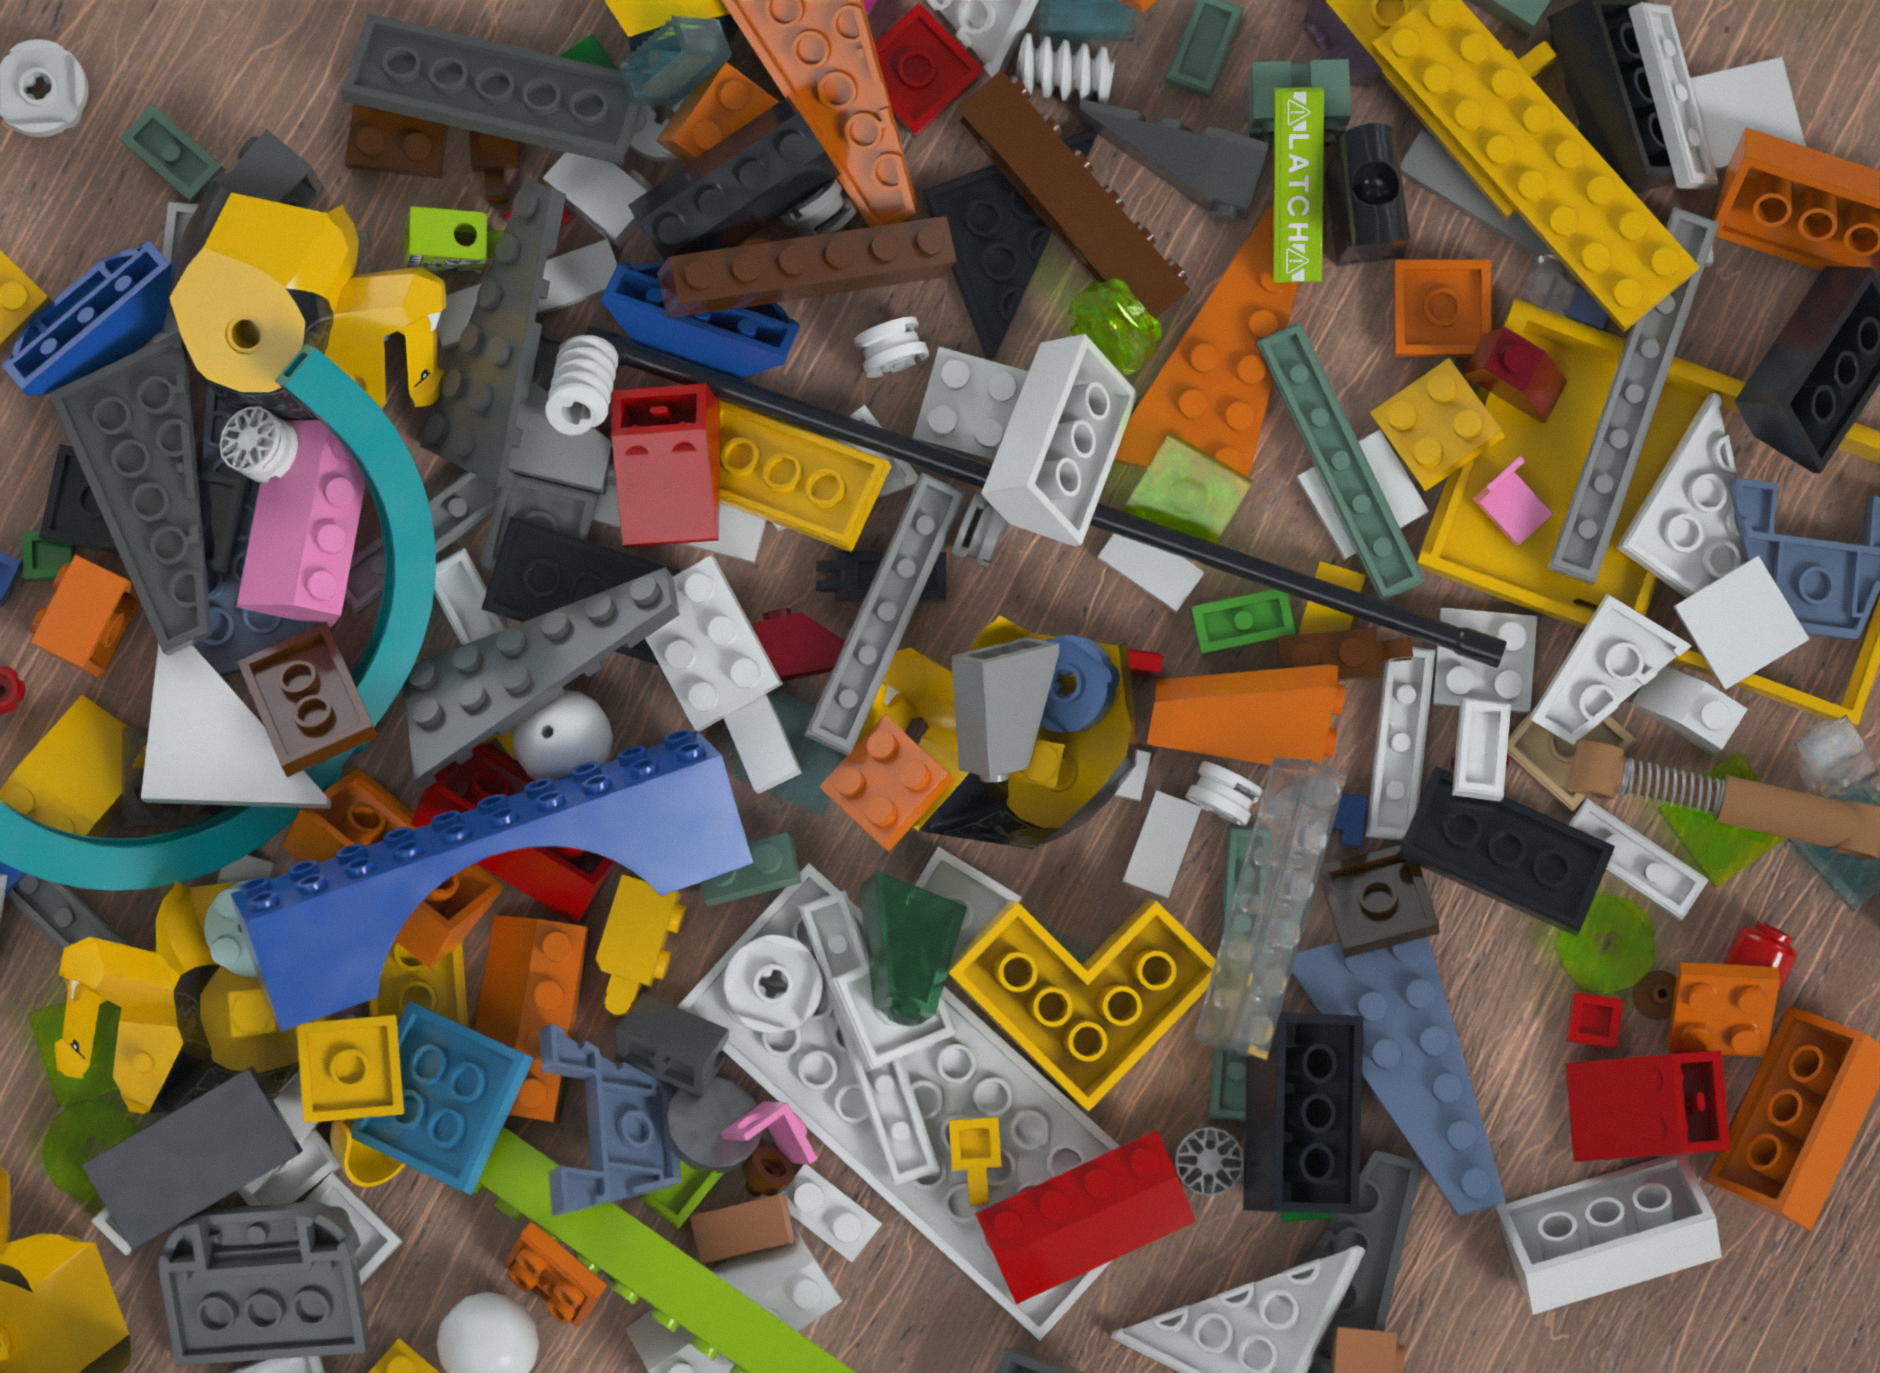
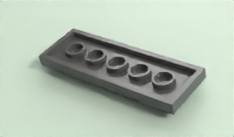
M368 13L342 88V101L624 165L647 90V77Z

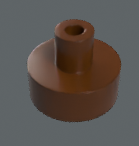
M1662 970L1651 971L1642 975L1636 981L1632 991V1000L1636 1010L1642 1016L1651 1020L1669 1018L1676 977ZM1658 991L1662 992V998L1658 996Z
M767 1145L758 1146L742 1166L743 1175L747 1181L745 1188L749 1194L755 1197H759L762 1194L766 1196L782 1194L795 1176L790 1160L778 1149Z

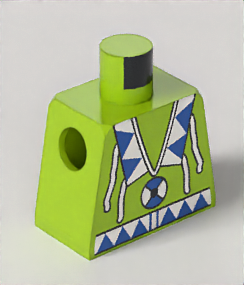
M410 206L404 227V269L421 266L433 274H481L486 258H494L496 244L503 235L504 230H487V214L484 212ZM456 240H465L470 246L460 245Z

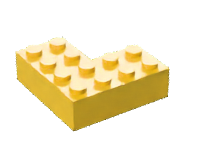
M1147 898L1083 965L1018 902L1009 900L948 962L942 971L1079 1107L1089 1112L1226 969L1158 901Z

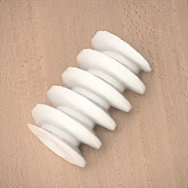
M1026 33L1021 42L1015 76L1022 80L1030 95L1037 83H1041L1044 98H1050L1056 86H1059L1062 101L1068 102L1076 89L1079 91L1080 102H1082V99L1090 101L1093 94L1097 93L1099 103L1108 105L1116 57L1113 62H1109L1107 47H1100L1095 58L1092 59L1090 58L1088 44L1085 43L1081 44L1076 55H1071L1068 40H1063L1057 52H1053L1051 39L1046 36L1043 38L1038 49H1035L1032 35Z
M580 335L568 338L559 345L554 375L551 379V388L546 402V417L550 425L568 436L582 435L589 431L590 428L604 422L608 415V405L611 401L613 381L616 377V368L618 367V353L614 346L605 339L594 335Z

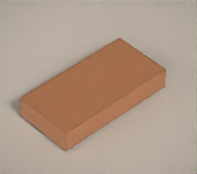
M785 1194L690 1216L700 1264L796 1243Z

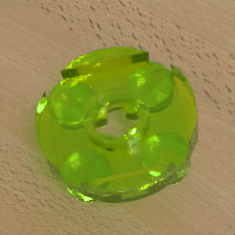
M1112 278L1106 283H1092L1076 295L1069 305L1068 315L1074 311L1076 323L1070 329L1072 336L1086 334L1115 368L1123 369L1120 372L1122 375L1135 373L1153 357L1156 351V342L1162 337L1161 325L1154 317L1149 315L1142 303L1131 294L1130 288L1124 281ZM1109 325H1112L1114 327V329L1116 330L1115 333L1111 331Z
M1595 896L1577 936L1558 929L1555 950L1563 970L1572 981L1587 990L1607 994L1633 986L1649 971L1655 955L1654 930L1647 914L1631 900L1618 896ZM1597 932L1604 936L1610 932L1616 935L1617 939L1613 945L1618 951L1614 956L1607 952L1601 956L1596 953L1594 949L1597 946V942L1593 938Z
M86 1101L72 1105L64 1112L53 1117L50 1122L49 1129L44 1137L42 1150L45 1169L52 1178L56 1188L76 1198L100 1200L99 1194L81 1166L89 1160L88 1157L81 1156V1146L87 1145L89 1137L96 1136L97 1144L105 1145L107 1150L137 1133L140 1129L125 1112L110 1103Z

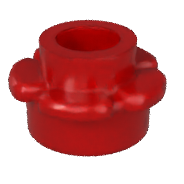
M2 666L0 667V686H4L6 692L0 695V714H8L17 708L18 701L20 702L24 699L26 688L24 682L18 679V673L15 670Z

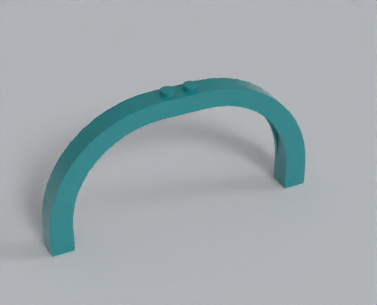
M305 344L276 378L275 382L317 417L338 438L352 456L365 478L381 525L384 547V581L381 602L366 648L350 674L370 720L375 727L399 694L414 666L424 641L432 610L436 580V544L432 514L423 482L412 455L395 426L378 404L351 377L317 348ZM370 741L304 771L324 792L338 781L342 774L340 767L349 756L362 752ZM0 799V861L29 875L78 888L112 891L155 888L175 884L176 881L181 883L209 874L243 858L267 843L297 817L301 808L229 805L211 817L175 831L147 837L115 839L90 837L60 830L19 812Z

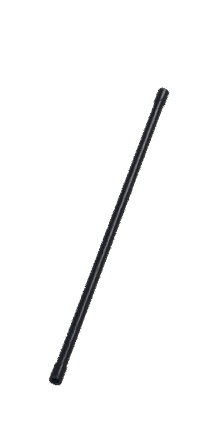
M589 325L585 335L603 338L614 346L618 353L619 366H629L681 385L707 383L716 397L965 483L983 488L992 467L991 465L639 345L627 337ZM1097 503L1089 524L1110 533L1450 649L1459 656L1494 668H1498L1505 651L1506 640L1468 627H1458L1101 503Z

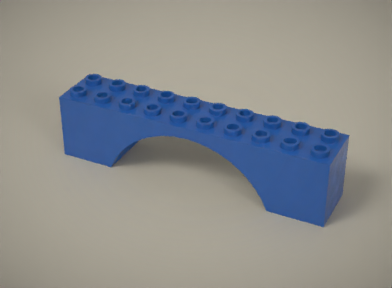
M676 731L664 737V743L646 749L645 746L630 747L618 753V759L601 765L598 762L585 763L572 769V775L555 781L551 778L539 779L527 784L524 787V792L509 797L503 794L493 795L481 800L478 803V808L461 814L458 811L444 812L433 817L430 821L431 824L412 830L410 827L395 829L385 834L383 841L366 847L364 844L349 845L337 851L335 858L320 863L314 860L304 861L289 868V874L269 880L268 877H259L245 882L240 886V891L231 893L230 896L265 1001L281 1032L377 998L380 976L387 954L398 932L415 908L437 886L452 875L492 855L514 849L537 846L581 849L610 858L631 869L647 881L660 896L752 864V857L722 755L698 731Z

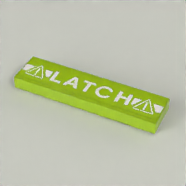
M1323 87L1274 88L1272 274L1274 283L1322 282Z

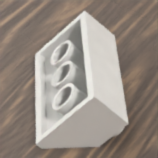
M1086 334L1040 343L981 492V495L1009 524L1071 546H1080L1083 543L1138 397V392Z
M1685 1155L1662 1156L1496 1207L1497 1216L1517 1280L1533 1315L1722 1258L1716 1216Z
M792 1223L796 1243L729 1258L712 1269L711 1272L798 1332L843 1302V1299ZM654 1309L625 1327L649 1373H730L729 1371L734 1366V1363L721 1354H718L716 1359L712 1361L691 1346L689 1343L694 1338V1335L680 1325L674 1333L649 1316Z

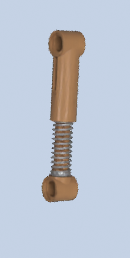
M1588 740L1576 741L1566 787L1571 792L1611 800L1615 799L1616 794L1618 795L1619 793L1620 795L1626 794L1627 797L1634 793L1636 799L1639 798V795H1643L1644 801L1651 797L1653 803L1656 802V799H1660L1662 805L1665 801H1669L1670 807L1674 803H1677L1679 809L1682 805H1686L1687 811L1691 807H1695L1696 813L1699 809H1703L1704 814L1712 811L1714 821L1717 823L1831 848L1834 852L1868 860L1880 859L1879 806L1855 801H1837L1725 775L1721 782L1719 778L1714 779L1712 782L1710 776L1703 780L1701 774L1695 778L1693 772L1686 776L1684 770L1677 773V770L1673 768L1669 772L1667 766L1661 770L1658 764L1653 768L1649 762L1643 766L1641 760L1636 763L1632 758L1627 759L1624 754L1625 751L1613 745Z

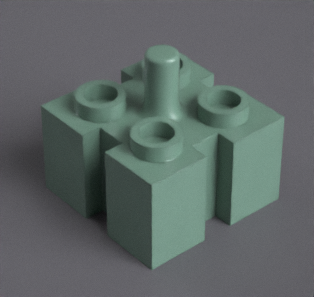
M1349 59L1310 60L1309 63L1291 64V61L1252 62L1249 72L1250 77H1248L1246 84L1248 137L1270 143L1268 149H1273L1274 88L1323 87L1324 147L1336 144V140H1339L1340 136L1346 132V126H1348L1351 118Z

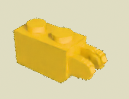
M623 874L595 958L601 971L611 975L606 989L607 996L604 997L605 1002L603 1004L606 1006L605 1009L616 1018L627 1015L638 1000L642 985L652 988L655 978L664 979L671 958V952L664 950L670 931L674 933L679 932L686 910V905L679 904L681 894L678 891L660 896L648 882Z

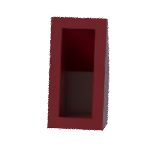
M1502 327L1483 335L1463 373L1464 377L1542 424L1547 422L1567 383V380L1546 351L1507 327Z
M791 608L768 611L762 614L763 621L754 622L756 635L782 682L832 672L845 643V640L803 613L792 614Z

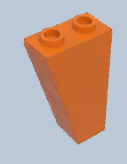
M1329 664L1157 679L1149 720L1147 745L1320 774L1323 757H1332L1334 753L1337 728L1330 727L1332 713L1340 715L1342 713L1346 686L1338 685V666Z

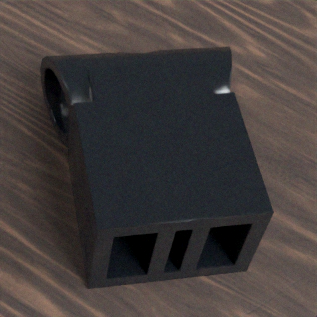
M1368 123L1356 126L1340 136L1338 141L1339 151L1335 152L1325 172L1337 266L1404 258L1408 239H1410L1395 129L1390 125L1382 123Z

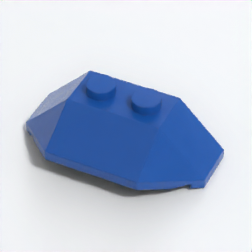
M150 240L141 243L136 249L124 250L100 260L28 321L15 342L12 355L7 356L1 366L27 396L44 395L135 353L163 329L168 307L166 290L172 265Z
M647 262L632 266L630 263L618 264L602 295L601 302L634 343L738 379L785 364L800 329V325L794 319H790L778 303L667 319L657 274L665 262Z

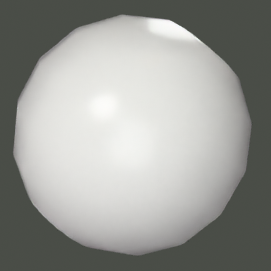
M564 689L565 694L513 729L512 743L515 757L530 778L535 781L551 778L555 781L572 775L571 770L579 765L589 762H598L600 765L607 763L611 755L613 735L609 719L595 700L580 691Z
M490 1292L467 1296L456 1304L440 1323L436 1342L439 1361L446 1373H529L536 1363L540 1344L536 1323L526 1308L509 1296Z

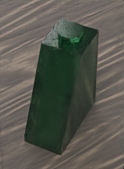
M877 871L862 883L859 891L873 1005L875 1009L888 1013V1019L896 1024L908 1027L919 1026L936 1014L967 906Z

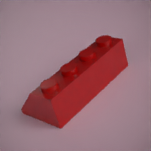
M480 743L472 748L474 756L460 766L456 761H453L436 773L434 777L437 781L424 790L410 824L420 828L431 824V819L441 813L458 811L461 814L478 808V803L487 797L499 794L509 797L524 792V787L535 780L527 775L517 760H514L489 743L487 745ZM537 846L514 849L492 855L475 864L577 924L599 896L618 862L602 855L576 848Z
M1157 1130L975 1213L1016 1305L1196 1222L1178 1175Z

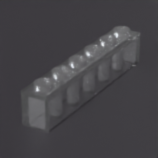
M1274 757L1193 1040L1231 1054L1267 1060L1346 782V774L1312 760Z

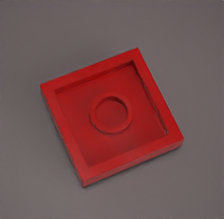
M920 3L875 42L893 115L915 139L985 74V70Z

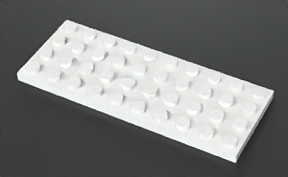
M808 863L800 872L801 883L787 886L683 999L677 1008L728 1028L729 1039L722 1050L779 1102L788 1103L791 1110L802 1119L810 1131L1041 1341L1111 1261L1016 1305L975 1213L1121 1146L934 977L957 1034L903 1056L902 1060L940 1171L893 1187L824 980L822 998L813 1016L798 1029L781 1034L760 1033L744 1025L730 1009L724 991L725 972L731 958L750 941L766 935L790 937L803 944L816 959L799 906L840 891ZM849 900L870 963L903 949ZM773 971L770 978L762 977L760 980V986L766 988L767 998L775 999L778 992L785 993L787 991L788 984L781 981L782 973L779 971ZM998 1117L1002 1167L999 1169H987L989 1205L969 1206L967 1171H952L949 1120Z

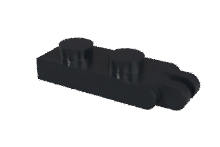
M885 551L835 552V561H816V572L835 573V580H816L815 591L835 592V601L863 602ZM946 552L939 553L918 603H946Z

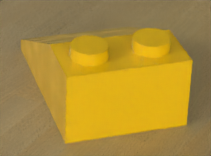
M81 695L13 771L0 790V799L19 812L43 824L66 832L90 837H101L143 778L147 739Z

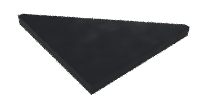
M1094 127L1062 140L1071 151L1076 148L1088 158L1097 138V132ZM993 164L922 190L931 218L947 216L957 263L951 270L984 357L990 361H994L1053 233Z

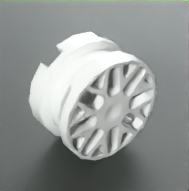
M903 317L879 324L854 338L856 348L865 349L863 354L866 361L863 363L866 377L883 376L882 371H891L893 374L916 365L914 357L919 355L920 360H925L929 356L926 343L919 341L917 332H914L919 327L916 317Z
M247 407L238 411L228 420L222 431L219 445L221 456L228 466L256 482L269 483V478L274 476L280 478L290 469L296 458L298 439L297 433L291 424L262 407ZM242 416H243V417L245 418V420H246V422H245L243 425H242V422H241V417H242ZM229 432H237L234 439L228 437Z
M1202 761L1198 770L1200 778L1196 785L1190 786L1185 797L1195 805L1202 807V809L1218 814L1222 819L1237 825L1246 826L1251 816L1248 809L1251 803L1258 802L1263 790L1248 779L1226 768Z

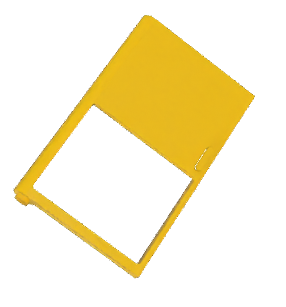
M1514 297L1502 327H1507L1546 351L1567 380V383L1547 422L1543 424L1480 386L1477 396L1500 426L1505 437L1447 477L1416 561L1417 565L1421 570L1581 629H1585L1597 608L1576 600L1598 607L1604 596L1608 594L1641 615L1646 616L1659 578L1622 553L1616 546L1707 395L1717 393L1721 396L1723 406H1720V408H1727L1740 413L1734 401L1747 382L1673 356L1595 584L1590 585L1547 570L1627 338L1600 330ZM1854 422L1837 449L1880 464V431ZM1521 456L1525 462L1514 472L1552 512V516L1521 544L1515 546L1472 498ZM1880 592L1840 706L1755 674H1751L1734 685L1854 729L1859 724L1880 663ZM1686 650L1682 655L1676 656L1671 661L1716 678L1703 656L1699 653Z

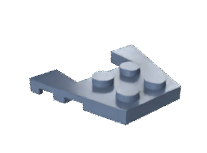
M1744 478L1730 479L1729 488L1745 562L1756 556L1761 558L1807 635L1849 641L1859 640L1880 591V497L1872 496L1866 498L1862 545L1775 534L1774 524L1778 483Z
M549 1024L540 1029L542 1072L579 1078L585 1081L591 1170L559 1166L549 1172L552 1215L561 1216L667 1189L682 1182L680 1159L676 1157L666 1141L664 1130L666 1126L665 1113L667 1105L674 1096V1088L626 1062L619 1065L601 1056L600 1048L587 1041L581 1044L566 1037V1030L558 1025Z

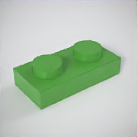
M1276 589L1201 604L1190 608L1200 656L1277 640L1280 636L1296 635L1288 594Z

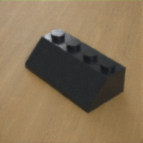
M1580 0L1547 17L1551 30V43L1558 53L1565 75V88L1572 98L1579 120V132L1635 194L1676 183L1629 13V8L1641 2L1648 3L1647 0Z
M787 96L631 202L628 206L641 229L662 259L666 261L671 256L735 247L841 174L789 96Z
M1825 266L1734 401L1754 437L1812 473H1821L1880 384V280L1874 268Z
M1248 1012L1243 1210L1359 1214L1363 1016L1298 1012Z

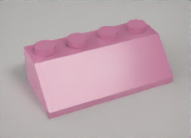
M287 420L286 422L291 424L297 433L298 450L296 458L290 469L280 478L274 476L269 478V483H259L236 607L316 625L327 622L331 628L342 614L366 481L349 452L320 420Z

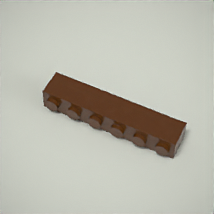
M1001 69L958 105L953 117L1140 334L1190 290L1184 283L1187 281L1185 272L1173 259L1168 258L1165 261L1153 247L1156 244V240L1151 232L1139 221L1134 224L1123 212L1122 209L1125 205L1117 192L1108 185L1102 187L1091 174L1094 169L1087 157L1076 148L1072 151L1059 137L1062 135V131L1056 121L1046 112L1039 114L1028 101L1031 95L1025 85L1014 75L1009 78Z
M947 216L671 256L665 261L657 274L667 319L942 278L957 263Z

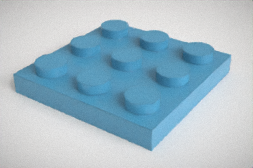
M409 1001L397 1026L404 1114L356 1118L349 1131L352 1139L447 1185L472 1195L534 1058Z

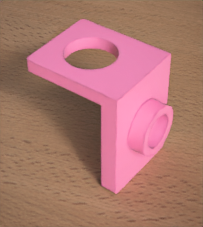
M1521 456L1472 498L1515 546L1521 544L1552 516V512L1514 472L1525 462Z
M763 1101L720 1132L724 1140L748 1141L767 1127L777 1147L791 1163L811 1164L817 1159L806 1138L807 1128L804 1122L791 1110L786 1102Z

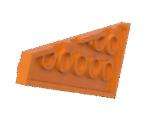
M1268 206L1129 418L1113 462L1244 495L1273 384L1268 369L1256 347V342L1288 326L1299 283L1273 282V207Z

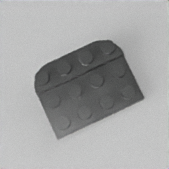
M296 1202L206 1209L182 1221L168 1238L163 1252L159 1255L158 1262L175 1366L366 1353L371 1342L356 1251L361 1244L346 1210L339 1206H328L318 1202Z

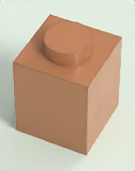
M1333 1326L1330 1373H1403L1405 1343H1397L1398 1333Z

